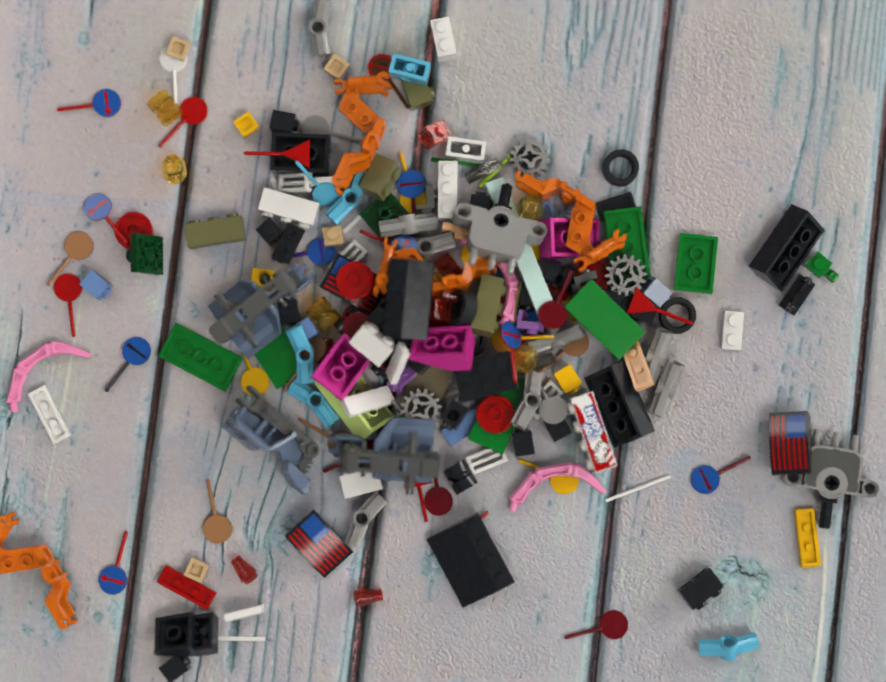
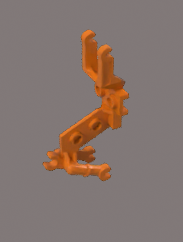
M385 71L379 72L374 76L364 75L349 77L348 80H334L335 85H342L340 89H334L335 94L342 95L344 93L338 110L364 134H367L361 141L362 152L344 153L335 175L332 177V183L339 196L344 195L340 189H348L355 174L369 169L374 160L373 157L376 150L380 149L379 143L387 127L386 122L361 101L359 95L380 93L382 96L388 97V91L385 89L391 90L392 86L383 80V78L389 79V74Z
M521 171L516 172V187L519 190H523L541 202L559 194L560 200L564 204L574 206L571 213L566 247L582 256L573 260L574 265L577 262H583V267L578 270L580 273L585 271L590 264H594L600 259L607 257L611 252L624 248L627 235L623 234L622 237H618L620 232L618 229L613 233L612 237L604 242H600L601 244L596 247L591 245L590 235L596 202L582 195L579 189L576 188L574 190L567 185L566 181L563 180L562 182L558 178L539 181L527 173L520 177Z
M384 238L383 256L375 280L376 285L373 288V295L375 297L378 296L379 290L382 295H386L390 258L424 261L414 247L396 250L398 240L395 239L394 245L389 246L387 244L388 238ZM478 258L474 266L469 265V260H467L462 275L448 274L440 282L437 281L434 275L432 297L438 296L439 299H442L444 295L452 294L457 289L467 291L472 281L480 279L482 273L490 275V271H492L496 275L497 268L494 266V270H488L489 259Z
M16 512L0 516V573L5 574L41 567V576L44 581L48 582L49 585L53 584L44 603L55 619L57 626L60 629H66L70 625L77 623V618L71 619L75 614L67 598L71 582L66 578L68 573H63L58 565L61 561L59 559L55 560L46 544L11 550L4 549L1 546L2 542L8 537L12 527L19 524L20 519H12Z

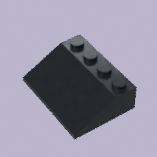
M478 512L426 539L462 607L468 606L515 583Z

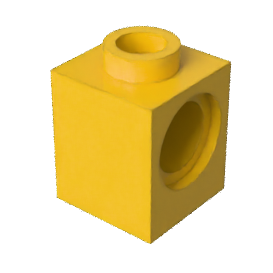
M253 268L251 281L256 282L261 288L264 286L261 283L262 276L269 275L272 280L274 278L272 275L276 271ZM273 285L272 287H270V291H272L275 288V286Z
M571 364L553 374L564 394L569 392L572 395L580 390L579 385L582 382Z

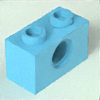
M393 53L388 71L389 77L427 86L431 63Z

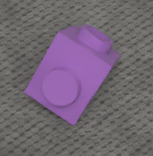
M519 309L515 317L516 328L526 331L528 335H537L538 332L544 333V326L540 322L527 321L528 312Z
M406 363L397 385L390 384L387 377V386L391 391H395L400 395L403 393V387L417 377V373Z

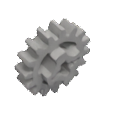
M526 137L525 142L520 139L518 141L519 146L514 144L513 149L515 151H510L509 154L513 156V158L509 159V163H514L511 169H517L523 175L527 173L534 177V174H537L540 177V171L546 172L547 170L544 165L550 164V161L546 160V158L550 157V153H545L548 147H542V140L536 143L535 137L532 141H529V138ZM532 146L537 148L540 152H536L534 149H532ZM522 148H525L524 153L519 154V156H517L518 152ZM528 154H530L531 157H534L532 162H529L528 159H525L527 158ZM542 161L541 165L535 169V164ZM519 164H523L524 166H526L527 170L522 168Z
M623 254L622 259L616 256V262L609 261L612 266L605 268L609 271V274L604 275V277L609 278L606 285L612 284L611 291L617 289V295H620L623 291L624 295L628 296L629 291L634 294L635 288L642 289L639 284L646 282L642 279V276L647 275V273L642 272L645 265L639 266L640 259L634 261V255L627 259V255ZM626 262L623 268H616L619 263ZM633 265L637 269L638 275L634 273L632 269ZM626 269H628L627 274L630 275V278H626L625 281H623L624 279L623 275H621V272H625ZM613 275L617 277L618 285L615 283ZM628 282H635L632 287L625 288Z
M417 389L416 394L410 391V398L404 396L406 403H401V406L405 407V409L400 411L401 414L406 415L404 418H414L417 416L422 419L438 422L435 417L436 415L441 416L437 409L442 408V405L436 404L439 398L433 399V392L428 395L427 389L423 393L420 392V389ZM423 396L430 400L422 402L418 397ZM412 401L414 403L413 410L408 413L409 403ZM429 404L424 410L425 414L416 413L413 415L418 409L417 405L426 406ZM434 406V413L430 418L428 412Z

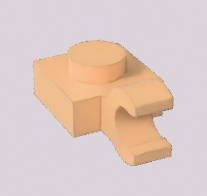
M443 222V233L452 231V234H455L454 240H467L469 229L458 227L449 222Z

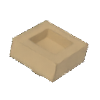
M172 36L166 56L184 62L191 43Z
M333 54L324 67V71L336 79H341L350 67V64L336 54Z
M341 225L322 228L325 248L344 245Z
M191 557L184 576L202 583L210 565Z

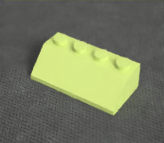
M361 375L346 397L373 390L371 385L367 386ZM314 381L316 387L353 435L360 436L364 440L388 423L391 418L395 417L388 407L348 418L340 402L341 400Z

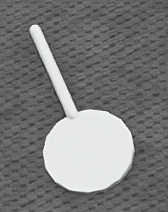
M166 46L161 51L159 60L165 70L172 72L174 107H177L176 72L181 71L186 66L188 57L186 56L183 62L166 56L168 46Z

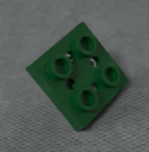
M392 193L385 198L384 202L376 199L359 213L361 218L378 237H381L376 221L378 223L379 220L395 219L398 216L409 214Z
M138 233L130 234V250L126 253V259L128 262H131L132 273L163 275V237Z

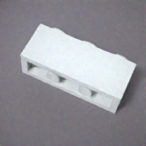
M438 161V221H452V216L457 206L458 161Z
M264 187L258 210L262 212L264 217H270L271 219L273 216L279 217L281 222L291 224V221L299 223V227L309 229V227H315L321 205L314 201Z

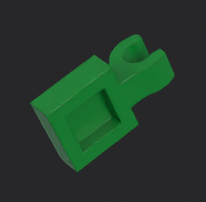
M819 251L804 266L818 279L824 275L831 283H834L840 276L829 268L833 263Z

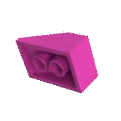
M547 218L538 221L547 227V233L539 245L540 259H572L582 257L566 247L571 218ZM593 219L590 243L593 247L600 244L599 219Z
M471 326L429 327L428 340L412 339L409 359L449 371L471 370L475 347V338Z
M345 333L337 339L311 376L312 379L341 401H343L371 362L349 344L351 338Z

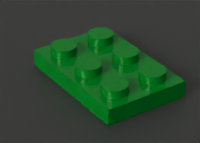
M679 233L673 290L702 294L713 293L718 237Z

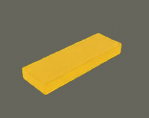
M814 508L795 509L794 517L800 567L821 566Z

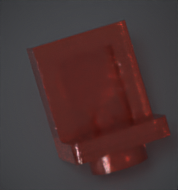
M445 120L426 126L419 133L421 142L427 150L438 143L448 140V136H453Z
M448 252L434 261L435 268L443 278L448 274L462 275L460 267Z
M440 291V294L433 295L430 318L449 322L451 319L452 302L458 301V296L451 295L452 293L449 291Z

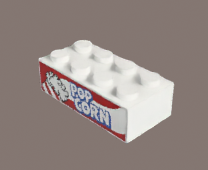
M593 391L569 399L567 404L568 413L574 416L575 422L572 424L575 433L580 434L581 440L578 442L581 451L586 452L587 459L584 460L589 471L592 470V473H597L616 467L617 463Z

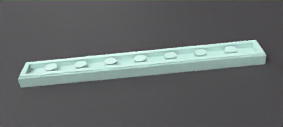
M503 177L485 183L493 207L495 203L498 204L501 185L506 184ZM510 198L509 207H512V211L516 218H518L519 215L512 198ZM525 244L523 253L516 264L538 316L540 307L546 302L553 301L531 245Z

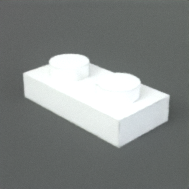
M724 311L721 349L741 351L744 312Z

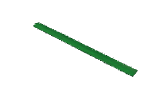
M431 157V162L456 161ZM458 161V165L490 168L491 165Z

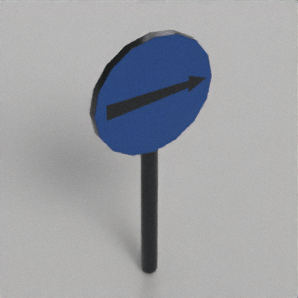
M133 337L125 342L122 354L126 363L106 387L105 392L110 390L129 364L141 365L149 359L151 348L145 339Z

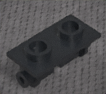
M288 223L271 257L276 258V261L281 264L286 263L289 265L305 230Z
M799 274L778 306L795 316L816 284L808 276L804 277Z

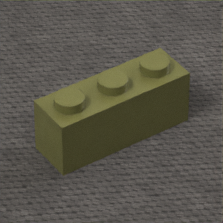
M233 213L226 215L227 218L222 219L215 216L207 218L208 221L200 222L199 219L189 221V224L184 225L187 247L191 250L246 241L243 217Z
M482 273L476 294L478 300L477 314L470 325L473 334L491 338L493 332L497 333L499 322L496 321L497 314H501L503 306L500 303L501 296L504 297L507 287L503 285L504 278Z

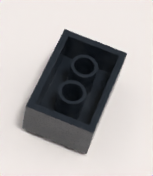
M272 132L271 152H285L310 140V168L302 166L312 173V176L329 177L330 135ZM271 156L270 171L272 174L303 172L295 164L294 160L286 156Z
M509 351L473 359L471 370L454 371L462 403L519 388L518 384L513 382Z

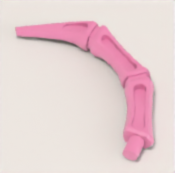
M460 239V243L466 245L467 240ZM502 262L497 266L505 279L504 285L507 287L504 306L500 317H502L499 322L500 327L506 321L514 322L520 285L514 271L512 275H508L507 264Z
M51 341L50 343H44L18 362L17 367L13 369L9 392L5 400L6 403L10 404V412L18 411L17 402L21 401L22 388L27 378V373L38 362L51 357V355L70 354L90 358L92 354L63 342Z
M566 462L535 468V471H531L520 486L509 496V500H511L509 510L516 512L518 504H523L528 494L541 481L543 482L554 476L562 475L580 478L601 494H605L607 491L587 469L578 463Z

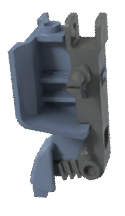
M296 264L287 272L286 270L283 271L282 268L277 270L272 275L274 278L270 281L263 275L262 278L266 284L261 288L254 281L240 280L223 295L221 292H218L214 295L216 300L208 306L217 319V322L209 328L210 335L217 343H226L232 340L247 359L251 358L282 333L279 312L273 304L280 301L284 307H287L283 297L290 299L311 283L314 274L310 273L305 276L303 271L307 268V265L302 264L299 266ZM274 285L276 288L269 292V288Z
M251 385L247 386L246 390L255 397V400L251 405H248L241 398H237L235 401L241 407L235 408L230 414L231 419L221 423L220 426L248 450L278 451L283 460L281 471L290 487L296 489L300 494L306 495L310 491L307 485L311 481L305 475V473L309 472L306 468H311L308 464H313L312 459L319 454V446L268 403L259 391Z
M391 418L375 440L374 450L367 449L366 441L357 435L339 433L329 436V442L336 443L335 446H329V452L334 453V458L342 460L344 473L352 474L357 471L361 472V476L364 477L365 472L373 473L372 478L405 481L407 495H409V489L410 495L414 494L416 482L431 483V478L439 476L441 456L437 451H433L435 420Z

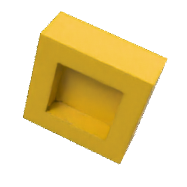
M249 111L233 121L244 139L260 128Z

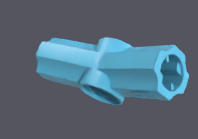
M366 173L355 174L348 189L343 192L344 195L325 213L336 225L353 209L359 206L363 193L359 185ZM349 195H354L356 200L348 203L346 198Z
M297 324L286 330L296 353L297 383H314V379L311 376L314 373L315 351L308 340L302 324ZM307 350L310 356L303 357L300 351Z
M295 378L287 391L288 394L310 406L326 428L340 419L322 393L306 384L297 383ZM314 395L321 397V403L317 406L311 403V398Z
M755 632L738 637L724 635L720 639H699V656H720L725 661H733L737 658L738 654L759 649V642Z

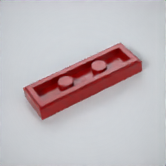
M165 565L157 580V583L206 610H208L217 594L214 590L184 576L183 573L168 565Z

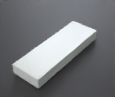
M46 385L27 394L53 445L72 436Z
M386 385L345 397L340 402L348 418L393 405L391 401L395 399Z

